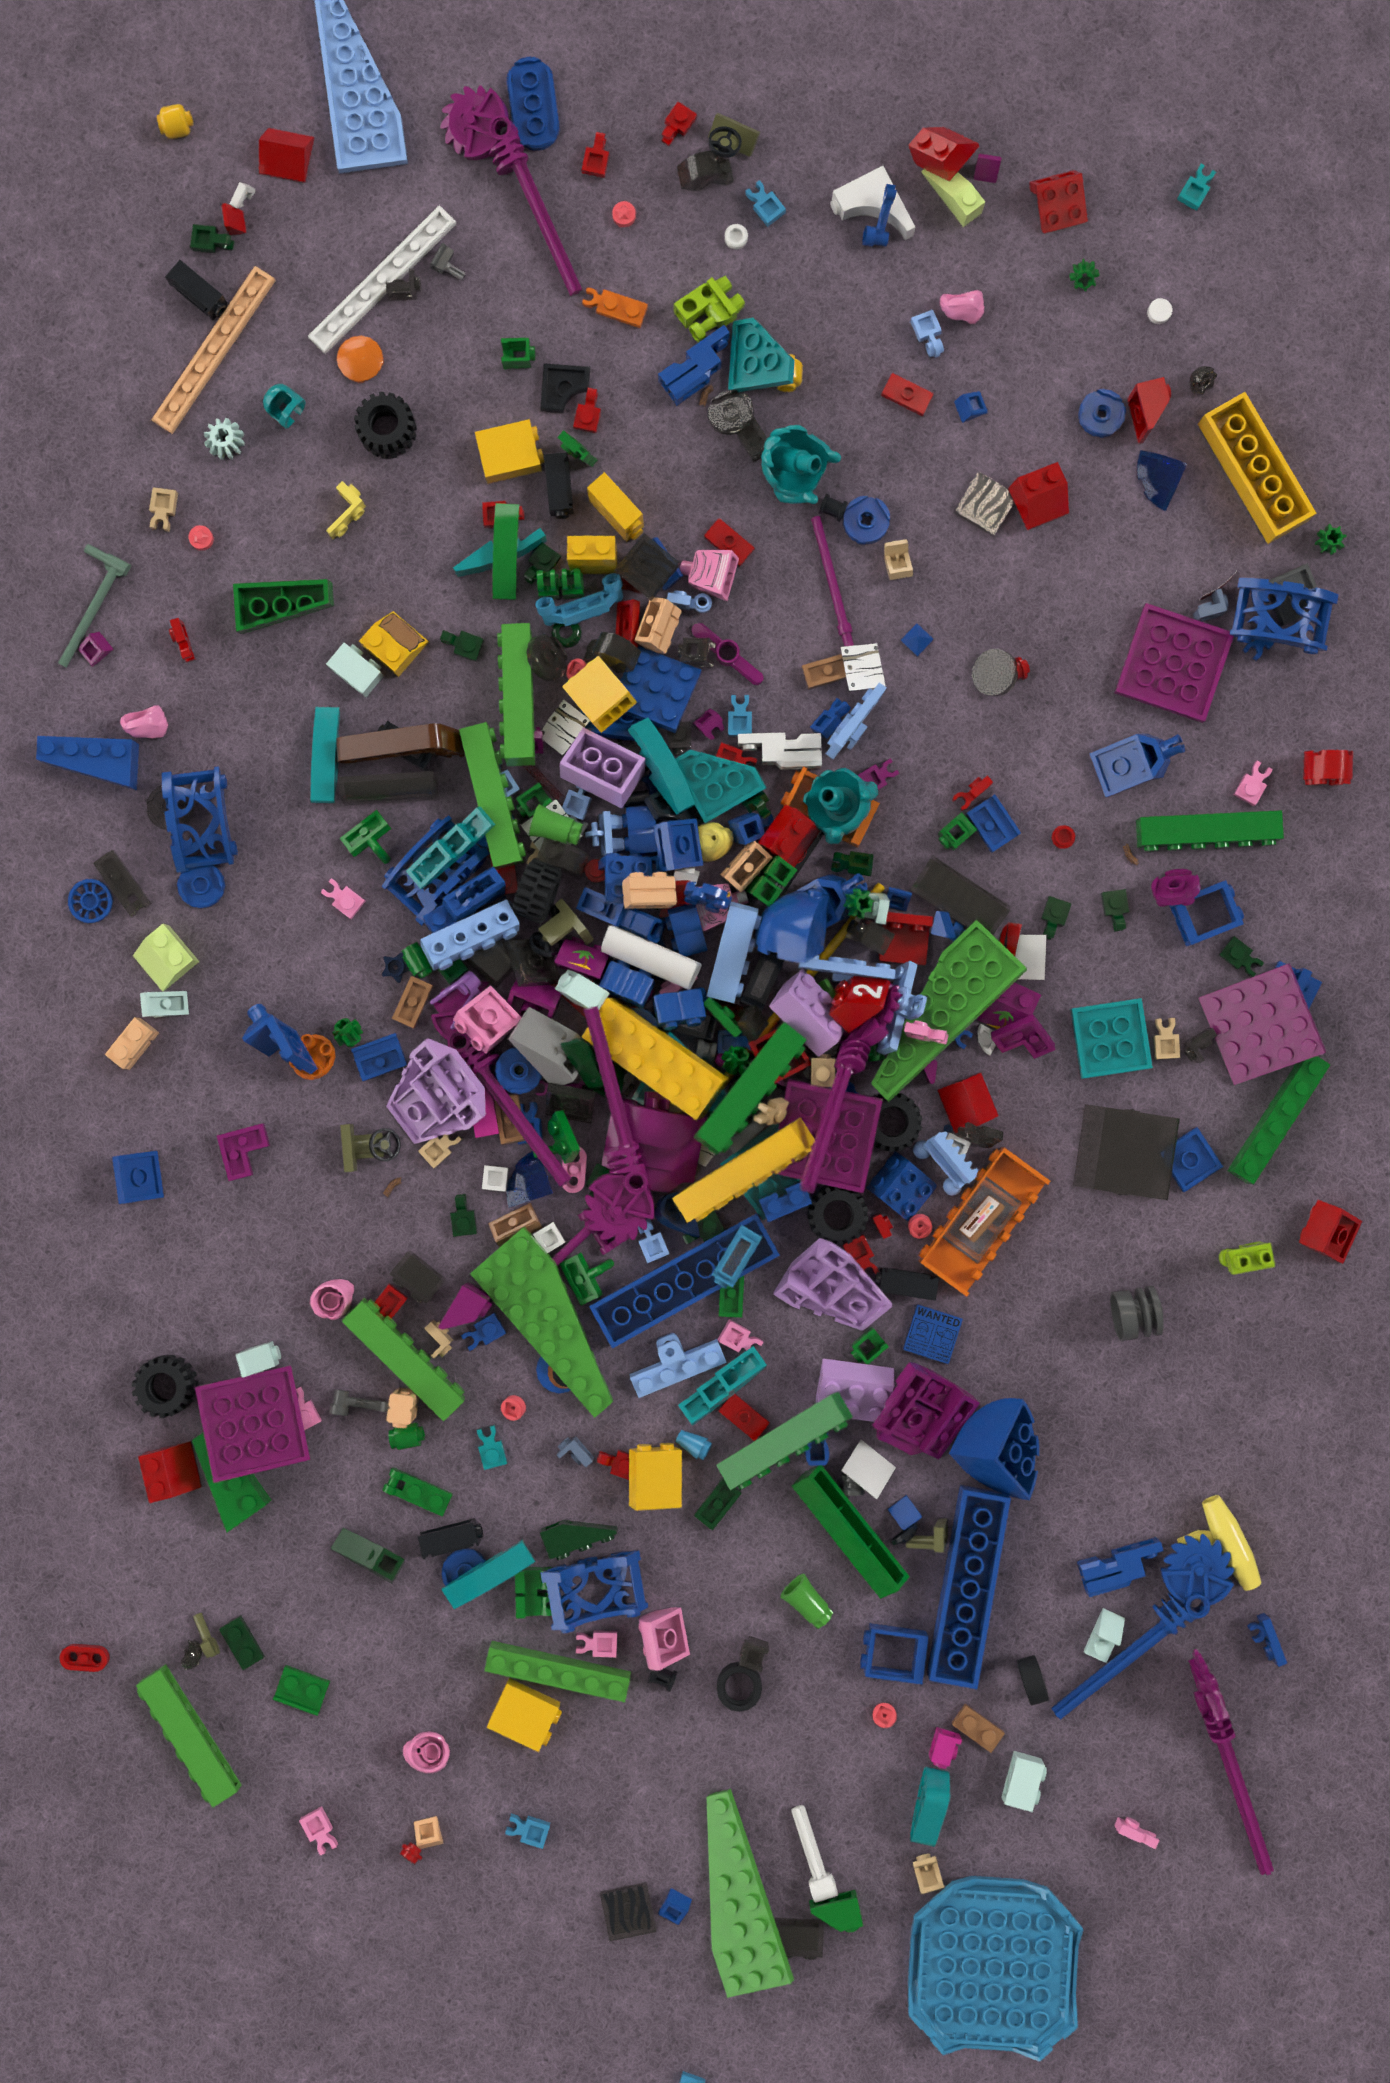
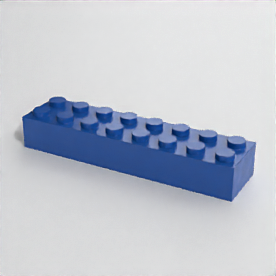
M757 1213L590 1305L589 1307L612 1349L722 1288V1286L714 1282L716 1277L712 1276V1273L741 1225L762 1236V1239L739 1278L780 1256ZM740 1238L722 1269L724 1273L731 1277L733 1276L751 1243Z
M965 1485L959 1486L927 1667V1675L930 1681L972 1689L978 1688L1011 1501L1008 1495L993 1490Z

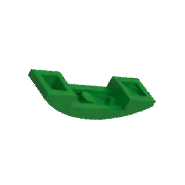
M496 503L492 574L493 599L516 600L519 504Z

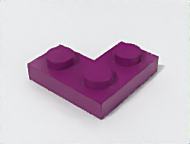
M1034 1014L991 1032V1039L1002 1053L1023 1044L1034 1059L1056 1050L1055 1043Z
M264 1123L217 1135L228 1181L253 1175L248 1152L270 1146Z

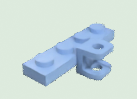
M879 682L874 690L871 688L867 690L862 697L864 703L858 702L852 712L847 714L828 741L830 748L826 755L834 759L848 740L850 743L847 748L852 750L867 728L862 723L863 720L877 704L887 687Z
M819 955L805 964L799 963L798 969L833 973L832 982L840 983L842 980L847 981L853 976L882 978L892 981L895 979L896 969H890L889 964L876 963V967L866 966V961L849 958L829 957L828 961L819 960Z
M912 961L896 967L893 986H900L898 992L902 994V997L897 1001L899 1009L894 1011L891 1023L886 1024L888 1035L878 1042L876 1052L883 1055L897 1051L905 1018L909 1020L916 1019L923 1014L927 997L922 994L916 996L911 994L918 965Z
M670 1333L658 1338L656 1341L661 1362L629 1375L638 1398L727 1362L717 1339L684 1352L678 1336L675 1333Z

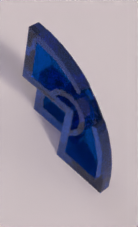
M1140 451L1137 461L1138 480L1141 479L1145 488L1143 493L1155 506L1164 511L1167 510L1187 463L1161 454Z
M533 1151L529 1152L518 1161L511 1178L508 1179L506 1197L509 1208L553 1194L545 1166L538 1157H534Z

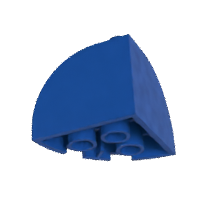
M809 889L808 892H791L778 897L761 914L759 929L755 930L754 947H758V951L769 955L770 952L778 953L777 958L804 964L822 953L825 946L829 895L822 894V890Z
M1005 1398L993 1401L980 1408L965 1422L949 1454L965 1472L983 1485L1010 1497L1030 1500L1038 1475V1471L1034 1470L1035 1456H1039L1038 1436L1034 1435L1032 1424L1035 1422L1023 1399Z

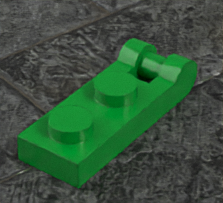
M391 1468L389 1473L391 1477L382 1489L385 1493L397 1496L443 1517L453 1493L397 1468ZM399 1480L406 1482L403 1489L396 1487Z

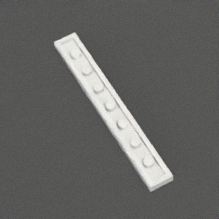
M439 205L308 335V338L326 354L456 225V221Z

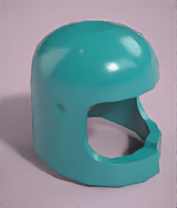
M285 384L273 385L267 390L263 398V407L266 412L285 429H288L295 422L290 417L291 413L295 411L298 415H301L306 404L305 399ZM284 402L287 406L282 411L279 407Z

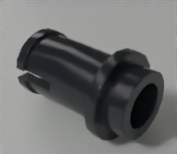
M648 790L632 792L623 807L627 808L646 804L644 799L649 796Z

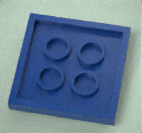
M638 646V648L634 649L620 680L637 701L624 714L641 721L649 717L654 726L676 733L700 678L701 669Z

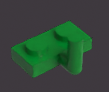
M375 810L340 838L354 858L367 847H370L384 864L389 863L391 857L377 842L380 837L391 830V827L378 810Z
M555 1111L547 1124L548 1131L553 1136L555 1143L548 1146L553 1154H559L564 1164L572 1163L580 1152V1147L564 1111Z
M579 1253L559 1264L581 1306L603 1295L595 1277L614 1266L612 1259H607L590 1269L583 1254Z

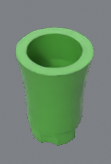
M538 804L531 822L529 836L577 845L583 824Z
M805 1574L798 1575L781 1593L780 1597L795 1608L809 1623H812L815 1628H821L831 1619L833 1611L814 1589Z

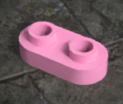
M580 1147V1152L578 1153L580 1156L578 1162L567 1164L563 1162L562 1164L570 1177L574 1176L578 1179V1183L575 1186L571 1185L569 1181L566 1185L562 1186L569 1193H577L585 1185L587 1153L582 1147Z

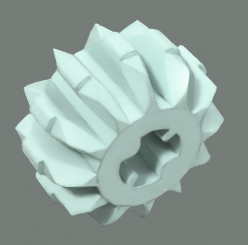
M216 418L215 426L208 424V428L211 431L204 432V436L207 438L204 444L207 448H210L209 452L213 456L218 454L219 459L223 460L226 454L229 459H233V451L240 454L241 451L237 446H245V442L241 439L244 437V433L242 430H239V425L236 422L231 424V421L225 418L224 422L221 423Z

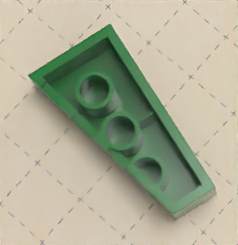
M328 579L233 584L236 632L240 634L334 606L333 583Z
M204 1432L192 1440L227 1533L271 1501V1498L254 1474L214 1483Z

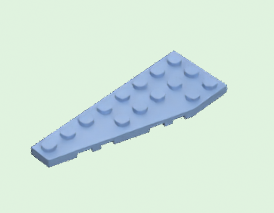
M315 0L338 172L346 173L408 164L401 114L344 0Z

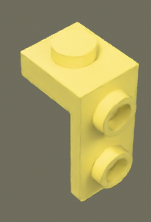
M343 481L336 489L351 506L326 530L332 539L336 536H343L348 530L347 525L353 519L355 521L364 514V508L366 507L362 499L359 498L361 493L352 484L347 486Z

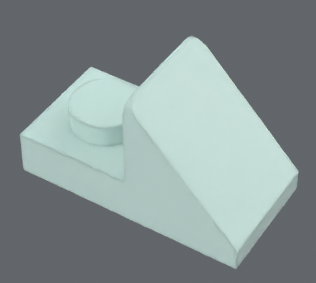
M869 893L868 896L875 902L872 903V913L866 912L865 917L874 919L876 923L886 924L890 900L885 893Z
M187 991L140 993L142 1017L158 1018L189 1014Z
M1102 1608L1084 1653L1107 1663L1114 1645L1120 1646L1125 1618Z

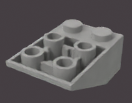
M531 1007L527 1008L508 1040L552 1087L553 1084H558V1087L571 1083L578 1075L577 1070L561 1048V1043L572 1041L575 1038H582L573 1030Z

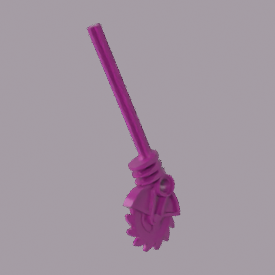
M479 85L477 93H475L470 87L464 86L465 95L451 94L450 97L454 103L448 104L442 109L443 113L448 114L440 125L441 129H447L445 136L446 144H451L454 141V148L458 155L462 153L464 148V157L468 160H482L489 156L495 157L492 162L494 165H498L496 171L500 176L515 172L570 296L580 293L582 287L527 167L528 155L523 153L524 147L520 144L521 140L518 135V129L509 120L504 101L492 88L486 93L485 89ZM507 126L506 133L504 135H500L501 129Z
M481 982V985L478 987L480 993L487 988V982ZM458 988L442 998L443 1003L436 1002L434 1004L435 1009L439 1012V1014L431 1015L436 1030L448 1041L449 1047L457 1050L560 1187L566 1185L572 1178L490 1071L496 1065L500 1055H492L494 1048L486 1054L483 1050H476L471 1044V1038L466 1033L461 1034L456 1028L454 1030L450 1029L457 1011L463 1007L470 996L469 993L464 995ZM466 1039V1045L463 1048H456L459 1040Z
M890 983L883 1010L850 1033L845 1030L839 1040L841 1045L834 1064L837 1074L800 1184L803 1191L814 1192L850 1076L865 1069V1062L868 1059L870 1047L888 1035L886 1024L891 1023L894 1011L899 1009L897 1001L902 997V994L898 992L900 988L898 985L893 986Z
M592 1006L584 1009L619 1146L604 1151L605 1156L612 1157L607 1164L614 1165V1168L609 1171L610 1173L600 1176L589 1185V1189L593 1191L594 1197L585 1195L586 1203L590 1209H585L583 1214L588 1219L594 1221L588 1226L589 1229L603 1231L600 1236L601 1240L616 1236L615 1242L618 1244L625 1239L627 1234H629L632 1240H635L638 1226L643 1230L647 1229L646 1218L653 1220L654 1200L647 1187L648 1174L644 1162L638 1161L642 1157L641 1153L636 1152L640 1146L632 1138L598 1006ZM637 1175L642 1178L643 1182L639 1185H634L630 1182V1178Z
M1194 1649L1192 1653L1193 1659L1188 1662L1197 1687V1691L1193 1692L1198 1709L1203 1717L1209 1738L1217 1744L1260 1875H1270L1274 1868L1231 1740L1236 1735L1232 1728L1223 1696L1216 1678L1210 1673L1201 1653Z

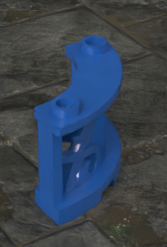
M1239 578L1237 586L1240 588L1233 628L1230 630L1229 635L1237 637V641L1242 643H1251L1252 640L1295 646L1304 649L1303 652L1307 654H1318V651H1327L1328 646L1325 645L1332 605L1337 604L1339 594L1318 587L1308 589L1304 587V584L1283 581L1282 586L1276 582L1274 584L1270 583L1269 579ZM1249 593H1251L1254 607L1247 608ZM1272 594L1276 597L1274 604L1264 605V603L1270 602L1268 595ZM1286 596L1291 597L1293 609L1303 618L1294 625L1282 629L1274 622L1267 611L1281 605ZM1300 600H1305L1307 603L1303 609L1299 606ZM1256 612L1258 616H1254L1248 621V623L1255 622L1257 625L1256 629H1243L1245 614ZM1310 621L1315 624V629L1308 624ZM1267 627L1272 633L1262 631ZM1307 631H1310L1312 634L1314 633L1313 640L1307 638ZM1298 632V637L1291 636L1294 633Z
M219 766L214 767V770L172 775L171 771L162 773V795L167 811H164L167 832H171L172 845H170L177 873L185 872L187 868L221 863H229L231 865L234 864V855L238 854L236 841L231 840L224 797V789L228 788L225 774L221 775ZM214 781L212 792L206 791L207 785L201 787L200 793L196 792L198 783ZM190 784H192V785H191V789H187V788H184V787H178V786H182V785H190ZM186 797H189L187 807L180 809L178 807L179 801L183 800L186 803ZM215 797L217 800V807L210 801ZM194 801L202 804L213 815L208 828L201 837L193 827L179 823V818L186 816L192 810ZM219 824L221 827L222 835L215 833L219 827ZM186 831L191 832L196 841L193 842L192 837L187 841L184 840L183 833ZM220 841L223 844L224 852L208 854L204 846L208 844L210 848L217 850L214 843ZM199 849L203 854L200 856L187 857L197 852Z
M449 815L443 820L438 818L430 826L431 830L412 847L397 866L390 868L384 875L386 880L381 886L385 890L388 889L417 916L415 920L421 926L425 924L422 917L441 906L443 897L450 894V891L458 883L462 885L473 873L480 869L490 855V852L485 847L480 848L475 844L468 850L471 855L465 853L455 862L459 864L458 869L451 870L448 868L445 870V874L448 877L445 882L435 878L428 884L436 885L437 890L435 893H430L429 887L425 891L424 888L420 889L406 870L412 862L414 863L428 849L426 847L431 842L434 843L436 840H439L443 832H449L455 826ZM402 876H407L408 881L403 885L410 887L414 884L415 888L409 893L397 883ZM417 894L419 900L421 901V903H422V905H423L424 907H422V906L413 898V896H415V895Z
M639 1550L611 1553V1556L607 1558L602 1557V1559L598 1560L597 1556L577 1560V1564L574 1563L567 1566L562 1564L541 1572L542 1582L547 1584L553 1618L551 1629L561 1630V1633L573 1632L575 1627L591 1621L620 1615H627L628 1618L641 1615V1611L648 1608V1602H645L638 1561L641 1560ZM628 1566L631 1576V1582L625 1580ZM611 1569L609 1576L615 1577V1579L603 1577L604 1570ZM594 1571V1574L601 1582L612 1585L607 1594L597 1604L590 1603L577 1595L588 1581V1572ZM579 1576L581 1578L580 1583L572 1589L571 1587L576 1585V1583H573V1578ZM559 1585H560L561 1589L563 1590V1592L565 1593V1594L562 1595V1596H561V1594H560ZM622 1586L633 1588L634 1603L622 1602L623 1596L630 1597L628 1592L621 1589ZM570 1599L571 1601L565 1606V1611L573 1609V1614L565 1618L562 1603ZM612 1601H614V1603L617 1605L608 1607L612 1603ZM581 1608L587 1612L581 1613Z

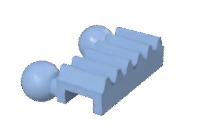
M939 1132L927 1141L920 1140L916 1142L913 1146L914 1155L919 1159H926L931 1155L949 1177L943 1183V1189L948 1195L955 1196L959 1194L964 1184H969L977 1177L978 1169H970L972 1162H965L966 1155L958 1154L959 1146L952 1147L953 1139L946 1140L947 1132Z

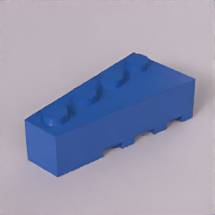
M37 736L36 760L50 766L137 791L139 744L132 739Z

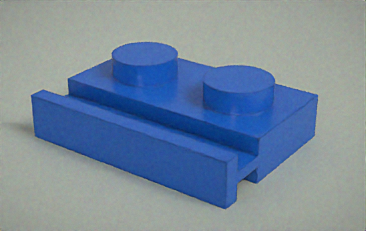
M995 794L966 813V816L977 829L976 831L991 853L1021 834Z
M397 1033L351 1049L362 1081H367L408 1065Z

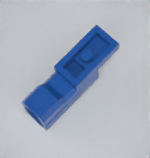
M725 325L687 350L684 363H673L658 374V381L666 392L670 391L668 395L676 406L708 385L710 376L721 369V360L715 353V350L719 352L728 345L730 332Z
M491 867L443 897L442 905L424 915L422 920L433 934L474 915L478 908L505 894L506 884L496 869Z
M586 887L576 906L577 910L654 943L659 942L666 926L665 921L638 909H625L624 903H608L605 895Z
M1155 1537L1112 1549L1111 1558L1101 1560L1094 1556L1077 1561L1080 1574L1084 1577L1082 1581L1086 1594L1092 1597L1128 1587L1132 1580L1145 1577L1141 1557H1144V1559L1156 1557L1158 1552L1163 1551L1161 1541Z

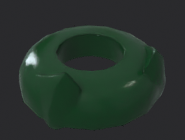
M555 623L551 632L554 642L563 648L576 646L582 634L580 625H569L573 630L572 635L569 638H562L559 632L565 624Z

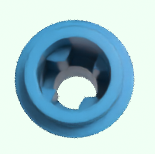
M683 1430L680 1431L675 1441L694 1458L702 1460L706 1458L712 1446L708 1438Z

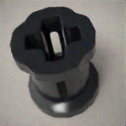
M826 493L819 509V514L825 513L837 518V521L840 522L848 502H840L830 498V495Z
M665 1668L652 1670L647 1683H656L665 1687L666 1691L670 1692L678 1671L674 1670L672 1672Z

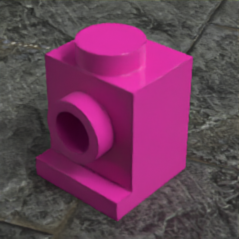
M936 1727L929 1751L930 1760L935 1766L946 1769L947 1766L950 1767L951 1760H955L957 1756L958 1745L956 1744L961 1745L962 1742L960 1734Z

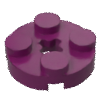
M1173 869L1165 872V877L1161 879L1156 877L1152 882L1151 889L1153 897L1160 907L1180 904L1188 906L1194 903L1195 897L1201 890L1199 876L1197 874L1196 876L1192 875V871L1188 869Z

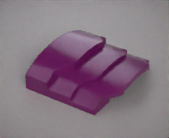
M622 1098L632 1138L640 1146L636 1152L642 1154L638 1161L644 1162L648 1174L647 1187L649 1190L669 1193L682 1182L694 1183L702 1146L694 1138V1135L707 1120V1114L704 1118L695 1120L686 1112L681 1114L637 1105L638 1101ZM612 1115L610 1116L604 1151L619 1146ZM603 1153L601 1165L610 1169L614 1168V1165L607 1164L612 1157L605 1156ZM637 1175L630 1178V1182L634 1185H639L643 1182L642 1178Z
M909 1362L895 1381L898 1384L884 1403L885 1408L872 1426L877 1429L876 1437L878 1440L886 1442L909 1455L924 1452L939 1460L980 1403L973 1395L945 1377L924 1366Z

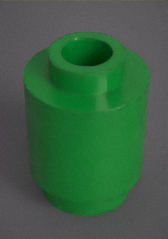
M418 942L407 946L401 951L404 955L402 958L413 977L419 976L422 979L432 973V967Z
M417 1422L408 1424L407 1428L394 1427V1429L388 1432L389 1443L392 1449L403 1450L418 1447L425 1440L423 1426L419 1427Z

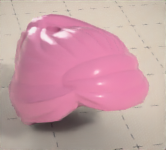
M979 290L960 295L943 294L940 297L941 309L950 319L976 324L984 314L983 294Z
M159 705L152 706L143 711L125 714L120 719L122 729L135 738L164 737L168 728L165 714Z
M335 1279L322 1283L313 1291L310 1297V1305L313 1312L321 1318H329L330 1320L343 1317L352 1305L354 1285L344 1279Z
M428 1731L419 1733L412 1740L408 1741L403 1746V1756L405 1761L419 1772L436 1773L446 1766L450 1757V1749L442 1735Z

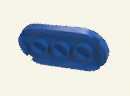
M524 57L517 60L507 74L512 122L518 129V135L521 140L520 144L529 150L540 151L548 148L555 142L560 130L553 74L550 67L540 59Z

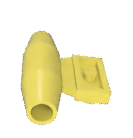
M1219 1495L1205 1499L1202 1502V1506L1210 1531L1196 1530L1187 1535L1200 1541V1535L1204 1534L1209 1539L1211 1545L1218 1539L1222 1545V1554L1225 1552H1230L1231 1554L1230 1561L1226 1567L1234 1568L1233 1575L1245 1591L1257 1588L1262 1582L1256 1561L1236 1518ZM1185 1536L1178 1538V1543L1187 1544L1184 1539Z

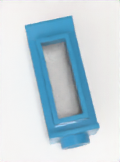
M741 1225L712 1273V1276L716 1277L714 1282L724 1288H727L728 1285L733 1287L762 1236Z

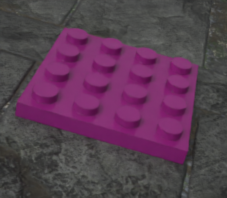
M1145 603L1114 693L1204 723L1234 636L1229 635L1230 631Z
M1290 963L1199 997L1234 1085L1326 1053Z
M789 1079L784 1098L789 1104L786 1108V1116L780 1122L778 1131L801 1117L815 1139L832 1088ZM845 1092L816 1183L864 1193L883 1099ZM811 1151L797 1162L791 1159L792 1163L777 1174L802 1180Z
M291 1365L255 1373L243 1378L238 1377L195 1387L214 1483L310 1460Z

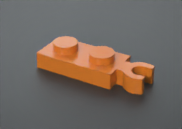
M593 288L586 289V293L592 295L593 299L591 301L583 299V306L587 308L596 306V314L641 328L648 304L603 289L602 295L597 294V291Z

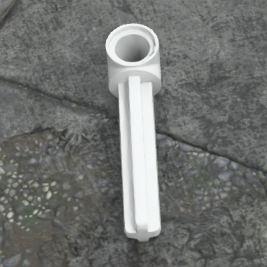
M798 1805L792 1808L791 1812L812 1877L809 1879V1887L813 1900L816 1903L838 1896V1891L832 1873L830 1874V1872L825 1871L805 1806Z

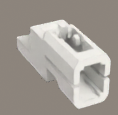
M785 733L738 734V747H743V751H755L757 747H761L762 765H776L780 770L802 769L803 766L808 769H821V733L801 734L796 740H786Z

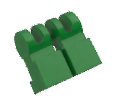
M574 568L573 570L562 569V576L560 578L555 573V569L549 572L536 570L539 599L542 597H551L553 600L560 599V590H562L563 599L584 597V581L581 568Z
M771 855L773 858L761 870L764 876H756L753 882L745 888L746 892L768 907L775 902L783 891L775 883L785 887L797 871V869L777 855L776 857Z
M526 1567L515 1575L516 1619L526 1618L527 1616H552L551 1607L547 1604V1602H550L548 1592L538 1593L537 1589L548 1591L546 1582H542L541 1572L553 1567Z

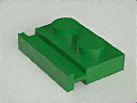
M563 430L557 437L563 442L560 447L575 459L579 456L583 462L591 467L598 461L596 457L591 455L580 442Z
M286 1665L273 1700L318 1716L330 1681Z

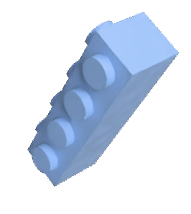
M506 899L420 939L421 948L433 971L437 969L445 970L453 965L452 962L460 958L461 960H466L472 957L474 952L479 949L487 950L503 938L504 940L513 938L519 931L520 923Z
M735 902L730 903L707 997L734 1003L736 997H741L744 984L740 983L741 975L747 974L750 961H746L747 952L752 953L755 939L751 938L753 929H759L762 917L757 915L758 908Z

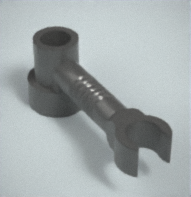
M335 1390L329 1414L348 1416L349 1406L388 1412L390 1407L388 1406L389 1402L349 1397V1391Z

